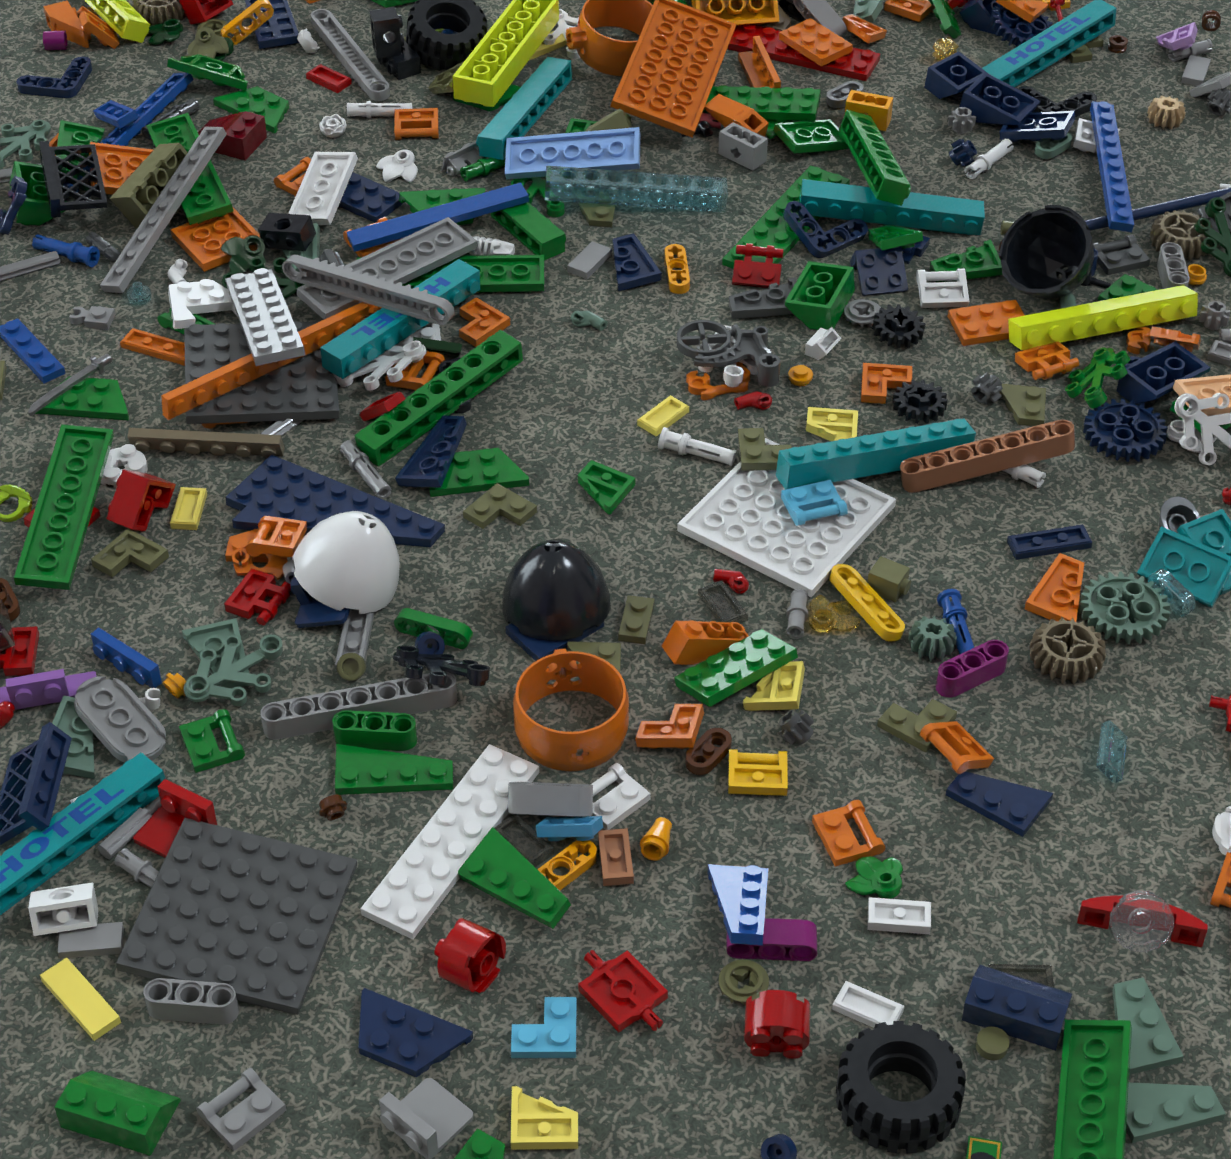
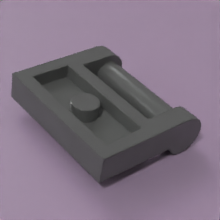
M1128 235L1124 239L1103 244L1093 243L1094 249L1098 251L1097 263L1107 276L1148 267L1150 264L1149 257L1137 244L1134 235ZM1127 248V249H1125V250H1120V251L1110 252V253L1104 254L1105 252H1109V251H1114V250H1118V249Z

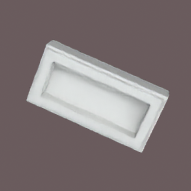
M845 981L833 1003L832 1010L874 1028L875 1024L886 1022L887 1025H893V1021H899L904 1011V1005Z

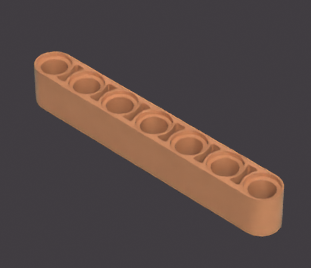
M1057 420L908 458L900 464L902 487L906 491L914 493L1068 454L1075 448L1074 424L1068 420Z

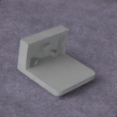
M432 1078L424 1079L401 1101L390 1092L379 1100L380 1119L385 1127L390 1131H394L411 1149L419 1152L426 1159H432L473 1120L472 1110Z

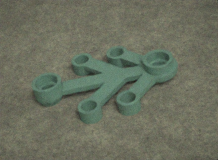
M35 120L29 126L14 128L13 124L2 125V136L6 138H0V146H8L0 151V169L5 166L4 159L20 147L21 149L18 152L20 160L23 162L31 161L33 153L30 149V140L34 137L36 138L34 139V146L37 151H40L39 141H47L45 137L51 131L50 124L44 120Z
M236 635L227 636L224 639V652L218 672L209 677L210 667L217 663V654L212 648L203 649L199 654L200 664L197 674L189 677L184 685L185 696L194 702L205 701L209 697L229 699L232 705L242 706L247 701V694L244 688L234 687L231 689L217 685L222 682H231L254 686L255 690L260 693L269 691L271 688V678L268 674L260 673L256 675L243 673L242 671L264 659H277L283 652L282 640L276 635H266L260 640V649L233 663L235 654L241 650V640ZM230 643L237 644L235 646H229ZM206 656H212L209 660L204 659ZM260 681H266V682H267V683L264 684V685L258 684ZM235 695H242L241 698H234Z

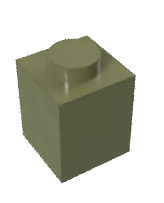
M880 556L869 571L867 583L879 596L897 602L902 594L906 595L910 589V568Z

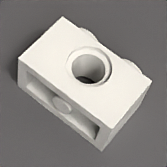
M94 883L35 891L30 894L28 909L34 936L97 926L98 905Z

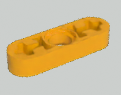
M257 0L221 29V36L231 38L227 34H234V37L231 39L234 45H237L273 16L274 9L268 0ZM260 8H266L267 11L263 12L260 10ZM244 19H252V24L250 26H242V21Z
M679 244L668 245L664 253L668 287L672 293L684 294L690 289L686 250ZM673 268H681L682 270H672V269H673Z
M576 840L537 870L545 877L547 876L548 880L560 891L596 863V845L590 840ZM557 867H565L569 872L566 875L559 876L554 874L553 870Z

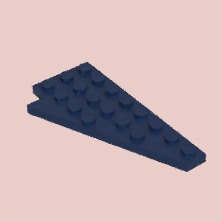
M274 455L268 457L225 497L227 506L241 511L232 519L233 528L241 530L258 529L260 519L264 516L307 521L306 535L320 521L344 512L361 511L373 515L382 521L391 533L395 544L432 547L445 532V524Z

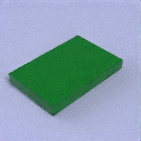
M831 119L777 123L774 125L773 131L793 153L849 148L839 128Z

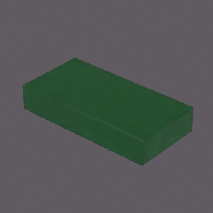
M413 337V341H420L427 351L461 354L462 344Z

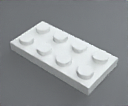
M314 152L288 214L310 215L313 223L331 225L358 160L356 153Z

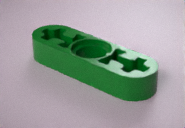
M410 608L401 609L394 620L396 629L401 633L418 637L424 632H434L442 637L445 645L459 649H465L473 637L471 628L464 623ZM429 626L436 628L439 632L432 630Z

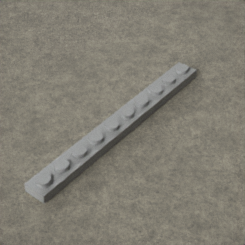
M204 127L100 284L104 292L123 293L226 136L227 133L223 127Z

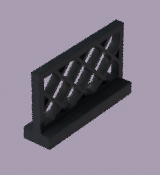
M39 141L40 160L51 218L61 217V211L107 208V199L95 144L50 147L49 141ZM91 153V155H89L87 158L81 156L80 154ZM63 154H64V155H66L67 157L64 158V159H61V158H59V157H57V156H55V155H63ZM72 160H77V161H79V162H81V163H79L77 166H75V165L71 164L70 162H71ZM89 166L93 168V170L87 172L83 170V168ZM63 167H65L70 171L67 174H65L60 170ZM79 174L83 176V178L77 180L73 178V176ZM91 180L97 184L91 187L86 183ZM68 182L73 186L68 189L62 185ZM80 188L87 192L81 195L76 191ZM95 195L101 198V200H91L89 197ZM69 196L76 199L74 202H64Z

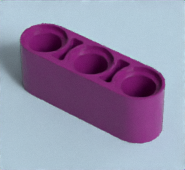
M990 640L943 662L938 668L936 691L941 696L952 698L1001 675L1006 669L1009 647L1003 641Z
M765 918L763 946L731 943L727 933L726 952L730 957L738 959L811 961L817 956V927L809 920Z

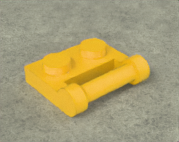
M729 749L728 794L787 796V751L769 754L740 753L738 749Z

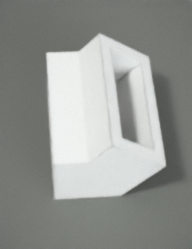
M832 327L828 330L820 328L806 343L805 355L820 360L840 341L841 337Z

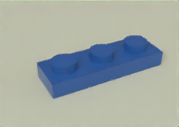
M112 100L93 110L97 119L120 129L133 125V121L139 118L134 109Z
M100 628L91 633L93 651L98 658L102 660L107 659L112 662L117 670L120 672L126 671L141 685L146 684L151 688H156L162 683L158 664Z

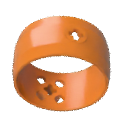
M587 0L580 12L577 27L566 29L569 50L577 49L580 58L588 66L599 72L623 76L638 40L622 41L612 39L598 33L594 28L606 26L619 27L640 35L653 5L647 0Z
M566 649L554 650L553 654L535 661L520 676L513 698L514 728L517 738L529 757L551 769L581 771L594 768L608 761L621 748L629 725V697L621 674L603 658L584 652H567ZM573 677H579V678H580V679L577 680V681H572V680H570V679L573 678ZM550 680H556L554 684H547ZM562 691H583L597 695L608 701L617 710L610 719L599 726L575 732L557 731L544 727L526 714V711L539 699ZM579 749L584 751L581 756L576 755Z

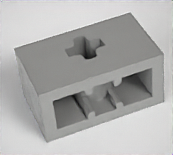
M734 122L719 132L718 154L752 171L767 161V138Z

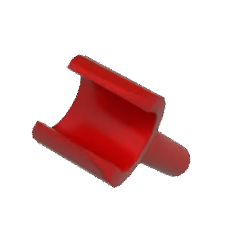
M1065 0L1050 1L1051 8H1055L1058 21L1063 19L1060 6L1065 4Z

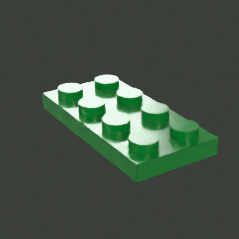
M761 629L675 676V684L682 691L706 706L711 707L798 658L797 649Z

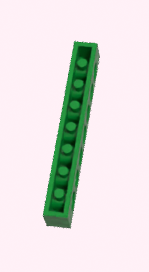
M846 110L839 130L875 198L902 206L904 199H907L910 194L911 186L871 116Z
M500 329L417 389L392 410L381 415L370 425L360 430L359 433L354 435L357 448L369 457V461L378 467L387 462L432 429L442 416L452 414L459 409V405L475 397L523 361L521 342Z

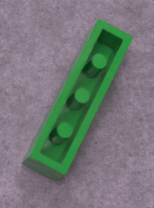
M523 203L491 213V217L533 254L544 255V261L565 252L566 235L563 230L555 226L549 218L542 215L530 203Z

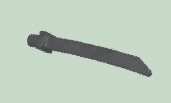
M105 354L99 359L92 356L89 366L35 401L29 408V416L34 415L58 396L97 371L99 374L104 373V367L112 363L111 356Z

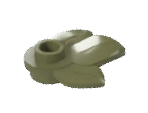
M203 27L196 32L195 40L189 44L187 53L188 56L200 54L215 58L216 53L228 54L229 47L224 37L216 35L214 30L209 27ZM208 35L206 39H202L203 36Z

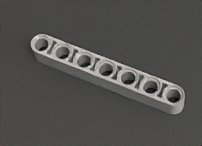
M446 672L447 680L445 685H432L429 683L430 673L423 674L421 679L406 677L271 702L261 709L263 732L267 738L275 740L333 729L332 719L334 715L345 710L416 714L448 708L457 701L456 677L453 673Z

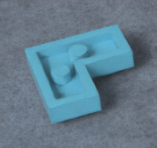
M545 997L544 1024H512L511 1058H576L577 997Z

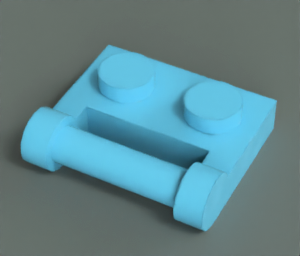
M831 480L781 490V499L796 526L804 525L806 521L832 515L840 517L848 513L846 502L840 498Z

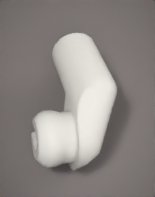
M177 259L168 271V278L173 284H178L182 281L187 282L183 277L187 272L188 264L183 259Z

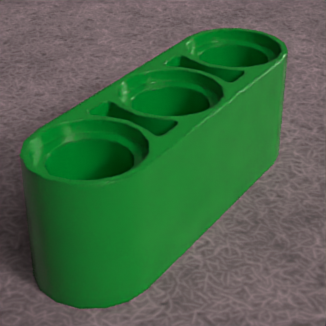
M345 710L335 714L332 719L336 744L396 751H407L414 748L417 744L416 721L410 714Z

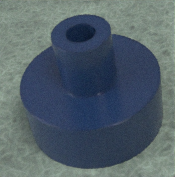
M428 631L417 637L415 647L419 648V654H443L445 644L441 636Z
M776 1134L763 1142L761 1157L762 1159H796L797 1149L790 1137L784 1134Z

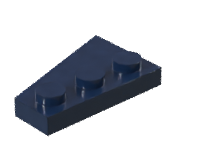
M634 233L613 238V254L618 291L657 282L662 279L661 271Z
M969 772L958 774L946 790V796L1022 837L1053 798V793Z

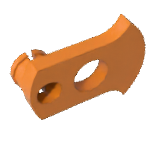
M238 548L233 551L232 561L237 576H246L251 568L274 575L277 580H280L284 575L282 567L288 562L287 558L261 553L259 556L266 557L268 563L266 566L258 568L253 565V560L256 557L250 556L246 548ZM239 559H244L241 561L242 565L239 564Z

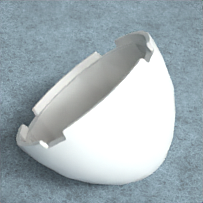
M344 512L320 521L303 537L292 557L295 565L294 575L300 585L313 598L339 611L343 608L359 610V614L376 612L391 602L397 589L400 562L394 539L382 521L365 512Z

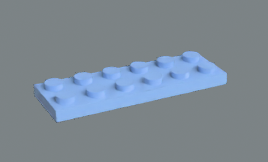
M639 127L506 139V180L640 169Z

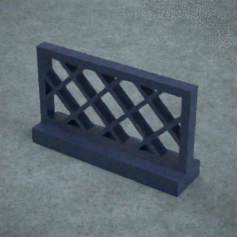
M51 722L42 727L37 741L12 755L9 759L0 791V845L32 826L39 831H43L50 825L72 740L69 735Z

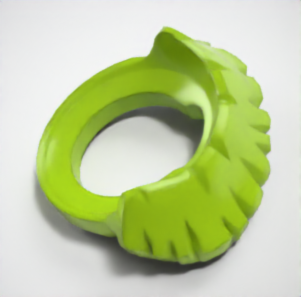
M11 484L0 486V504L10 497L19 499V505L15 512L9 515L0 513L1 521L13 522L20 519L25 513L31 512L32 497H30L28 492H25V489Z

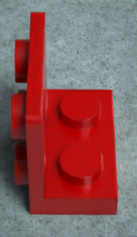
M164 779L158 785L161 807L133 836L134 843L166 858L184 818L217 825L213 802Z

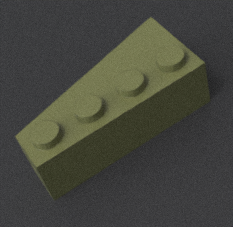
M180 143L159 144L110 197V200L135 228L139 227L188 153Z

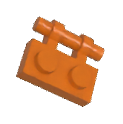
M1059 341L1015 353V362L1027 372L1032 371L1034 380L1041 378L1046 380L1060 372L1065 374L1080 365L1077 358L1070 359V350Z

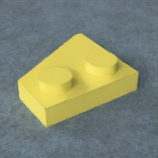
M808 407L807 432L829 441L857 437V410Z
M803 661L789 662L763 677L757 683V691L754 695L743 700L744 709L749 711L799 709L805 672Z
M512 1086L511 1150L578 1149V1112L564 1106H556L552 1101L541 1096L537 1100L523 1094L522 1088Z

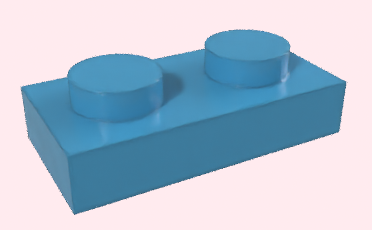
M602 816L546 817L536 825L537 838L548 837L549 841H560L566 837H576L578 841L590 840L604 828Z

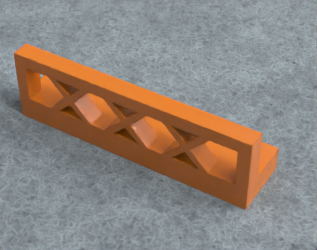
M753 36V51L738 53V60L750 86L757 88L765 86L781 88V80L760 36Z

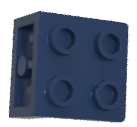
M901 246L886 250L876 248L856 250L850 263L851 267L858 270L863 296L905 292L908 290Z

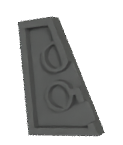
M796 277L788 279L786 284H770L768 289L762 291L752 289L729 296L728 304L731 318L794 315L785 307V300L797 282Z

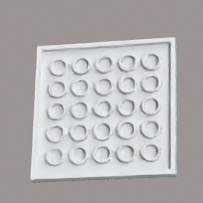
M765 438V445H780ZM739 462L678 523L677 531L795 590L802 589L811 598L829 579L833 566L843 564L892 511L896 504L895 498L855 479L832 482L840 498L847 504V515L840 517L832 515L806 521L804 525L796 526L781 499V490H785V488L775 476L776 470L741 471V463Z

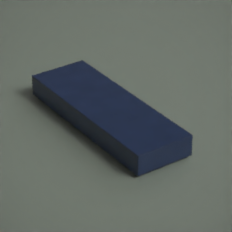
M1083 524L1011 535L1007 538V543L1015 560L1092 547V541Z

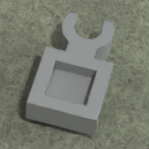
M91 306L90 310H85L82 307H74V315H70L69 319L71 324L78 325L84 323L85 328L109 330L116 314L114 308Z

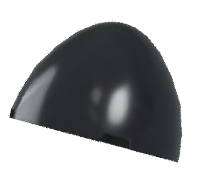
M1045 205L1043 209L1026 212L1011 225L1002 240L999 251L1002 274L1013 287L1033 297L1054 299L1073 292L1088 277L1094 261L1093 238L1087 223L1077 212L1061 205Z
M546 540L528 549L512 567L503 590L502 611L506 622L518 627L521 634L535 639L554 641L580 637L583 635L584 630L594 625L599 627L607 618L611 609L608 586L599 566L585 551L564 540Z

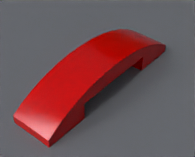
M1114 895L1083 900L1077 919L1078 924L1108 929L1110 920L1171 931V942L1197 947L1203 946L1208 930L1206 923L1180 908L1160 901L1135 896Z

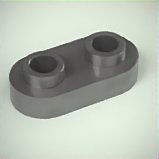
M857 81L845 82L827 92L826 103L833 108H842L845 106L850 91L863 92L864 86Z

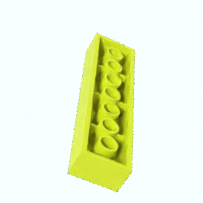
M512 0L453 75L454 99L477 103L486 107H494L559 21V0Z

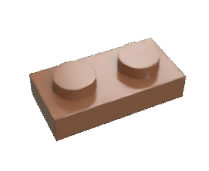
M628 828L600 830L598 832V844L603 886L634 884Z

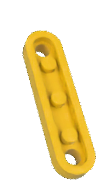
M846 564L834 565L829 577L830 582L871 628L885 641L901 639L905 624L853 567Z

